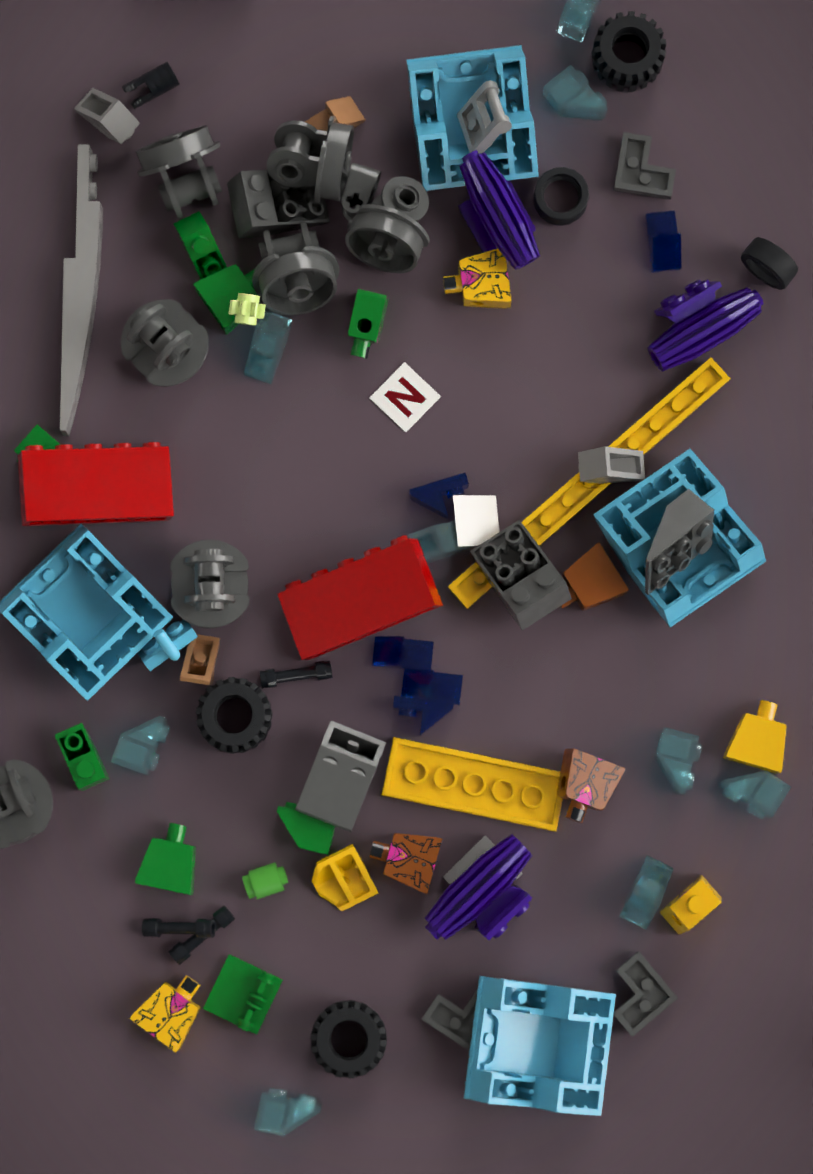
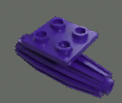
M475 150L462 158L464 163L459 167L470 199L458 205V208L482 253L498 248L514 270L532 263L540 257L533 235L536 228L512 183L504 178L485 152L479 154Z
M707 279L702 282L696 280L684 288L686 292L677 297L673 294L660 302L662 307L654 312L657 316H664L674 324L647 347L654 364L661 371L668 370L696 359L731 338L762 312L763 300L760 294L755 289L751 291V289L746 287L715 299V291L721 288L722 284L720 281L709 282Z
M512 834L483 853L444 891L425 917L429 922L425 928L437 940L441 936L447 940L476 920L477 925L474 927L488 941L492 937L496 939L501 936L508 928L506 924L514 916H521L530 906L528 902L532 897L519 886L515 887L511 884L528 863L532 854Z

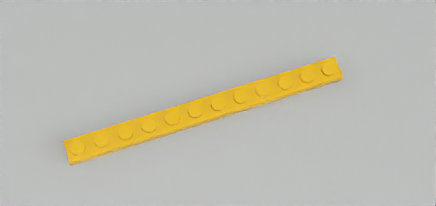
M710 357L608 447L643 451V455H645L731 378ZM578 472L524 519L522 524L536 543L541 546L612 483L580 482V473ZM477 562L448 586V589L466 609L470 608L492 588Z

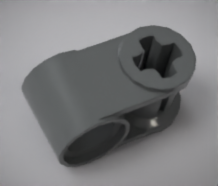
M352 163L341 200L342 213L346 220H353L354 216L358 214L360 206L371 204L379 185L380 170ZM355 202L359 203V205H356L355 209L350 208V206H353Z

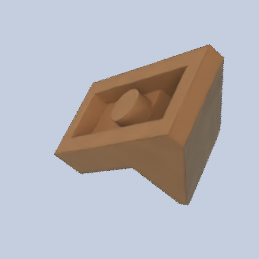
M351 96L325 102V110L305 121L318 130L328 131V122L331 115L336 116L337 123L353 125L354 128L365 122V118Z
M197 634L198 637L188 644L180 681L211 685L214 682V669L220 647V638Z

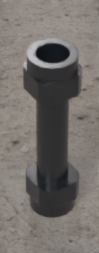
M330 661L315 662L316 666L277 672H275V669L260 671L262 689L277 687V683L318 678V681L333 678Z
M225 905L212 914L213 920L216 923V931L221 927L223 929L235 920V917ZM193 934L184 943H177L168 952L181 965L192 956L190 952L207 938H198L196 934Z
M159 918L144 919L142 922V934L144 937H161L162 934H196L198 938H213L216 933V923L213 919H197L196 922H162Z

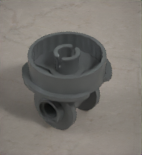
M332 115L329 118L328 131L318 130L303 121L292 120L282 123L277 128L274 136L277 149L273 150L267 159L266 167L269 175L278 183L289 187L315 186V203L320 204L323 198L341 201L351 164L354 126L337 123L336 116Z
M207 125L161 138L159 141L136 151L142 169L137 171L138 176H146L157 172L161 173L164 183L158 185L162 199L167 211L175 210L178 219L184 217L181 207L192 204L193 199L197 198L200 201L210 197L213 206L218 205L219 202L216 194L222 192L213 165L205 167L201 156L218 149L221 146L220 142H213ZM196 158L199 170L172 180L169 179L166 169Z
M398 176L389 180L383 187L381 194L371 204L360 206L358 214L354 216L353 220H349L345 242L350 252L368 266L384 272L406 273L413 270L418 263L423 248L427 247L430 241L427 232L418 223L429 207V198L424 187L418 181L406 176Z
M306 221L300 222L302 233L271 240L269 230L263 231L265 242L259 243L262 261L253 272L252 283L256 293L262 297L263 304L272 312L282 315L309 313L326 305L337 291L338 261L331 252L319 247L316 231H308Z
M170 299L155 300L138 308L127 320L121 336V350L125 359L132 361L138 371L147 378L148 382L154 386L161 387L178 385L193 377L202 367L209 347L208 332L204 326L198 325L196 320L183 310V306L179 302Z
M201 540L184 547L170 563V571L173 573L171 578L173 597L170 599L173 610L184 621L202 628H218L238 619L249 606L250 597L247 595L248 576L246 571L249 569L246 557L234 546L219 540Z
M15 759L6 761L5 766L0 767V849L10 847V845L24 843L43 832L51 819L53 811V795L46 778L32 765Z

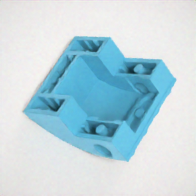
M521 45L406 60L422 186L426 191L466 186L459 166L464 163L462 158L470 152L457 113L484 82L490 80L495 81L498 85V96L505 115L511 121L512 127L508 132L500 134L485 153L507 181L539 177L535 127L529 107L526 59ZM487 101L485 106L492 122L494 117Z
M688 449L593 514L605 538L628 574L669 627L681 621L767 561L762 543L729 506L724 487L691 449ZM687 489H690L714 509L712 545L706 553L698 554L693 558L685 570L677 571L672 575L664 587L661 589L656 588L647 595L645 593L646 558L666 507Z
M82 524L75 528L0 600L1 614L41 652L44 658L87 701L153 638V634L158 629L163 628L173 618L149 591Z
M479 976L464 1099L487 1104L534 1107L556 1113L601 1116L616 994Z

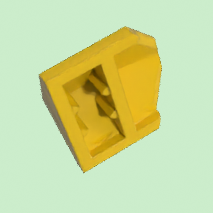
M353 844L316 862L311 882L318 895L335 905L339 910L344 911L378 894V890Z

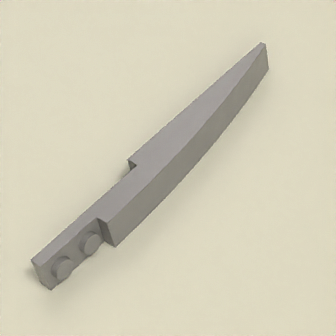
M78 145L75 258H64L60 397V432L63 436H70L81 393L93 331L100 275L103 207L100 201H92L97 200V183L92 182L93 172H97L98 158L97 154H93L90 145Z

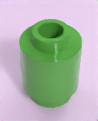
M276 862L248 871L249 874L242 876L249 899L254 897L261 899L285 891L284 884L289 883L284 867H278Z

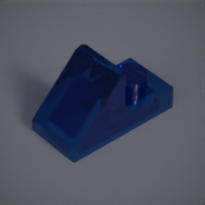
M675 210L647 213L645 220L652 273L680 270L682 268L681 233H678Z
M466 472L410 489V499L447 519L448 514L442 496L447 495L448 499H451L453 495L465 494L464 490L469 487Z
M375 636L372 666L431 672L434 642L404 639V636Z
M404 669L401 699L459 706L463 675L439 673L428 669Z
M394 696L393 710H399L398 715L415 718L416 713H422L421 737L453 711L454 703Z

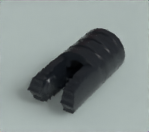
M165 62L123 85L122 88L125 93L137 89L143 83H146L149 88V93L137 97L131 103L135 110L180 84L169 63Z

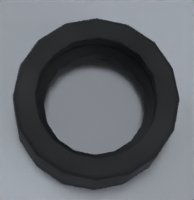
M567 167L552 168L545 172L537 181L533 195L534 207L539 216L546 222L557 226L569 225L577 221L585 212L589 199L588 185L584 177L574 169ZM564 180L575 186L578 192V201L573 209L568 212L559 213L547 206L544 193L550 183Z
M754 238L741 254L744 266L759 280L775 289H785L798 273V266L790 255L765 238Z

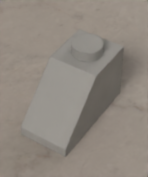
M92 88L74 108L77 113L100 132L119 144L128 140L133 135L134 129L140 124L118 99L95 88Z
M605 446L578 452L580 482L602 484L643 481L645 479L643 451Z

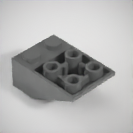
M267 170L240 171L227 183L238 238L264 237L263 231L269 230L270 235L301 229L300 222L306 221L307 228L330 222L325 199L323 198L320 204L315 203V186H285L275 181Z
M687 489L666 507L646 558L645 593L647 595L656 588L661 589L664 587L672 575L677 571L685 570L693 558L698 554L706 553L712 545L714 509L690 489Z
M520 520L470 551L505 608L522 631L572 599L566 581Z
M330 721L295 811L351 832L386 742Z

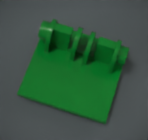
M229 954L203 1009L237 1025V1027L245 1031H250L257 1035L283 979Z

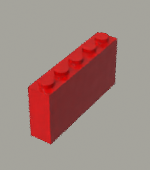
M159 442L144 443L143 447H131V443L114 444V448H102V444L84 445V449H73V445L63 444L57 445L55 449L43 450L41 445L26 446L25 450H21L18 455L22 526L169 521L174 517L169 446H160Z
M407 535L395 538L390 541V547L382 550L380 546L364 552L365 557L355 561L354 558L343 560L337 563V569L328 572V569L319 570L311 574V580L304 583L301 580L293 581L285 585V591L277 593L301 660H312L443 606L418 539H408Z

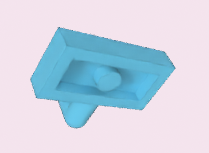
M184 620L172 623L166 629V632L162 628L158 629L153 634L155 639H151L137 654L148 670L151 671L168 658L173 661L180 658L179 650L196 639L198 635L188 622Z

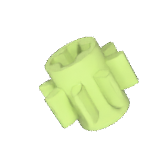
M238 293L237 300H230L229 314L235 315L234 323L256 326L257 319H264L266 305L259 304L260 296Z

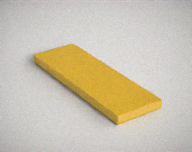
M393 737L381 796L554 832H557L563 798L557 796L560 771Z

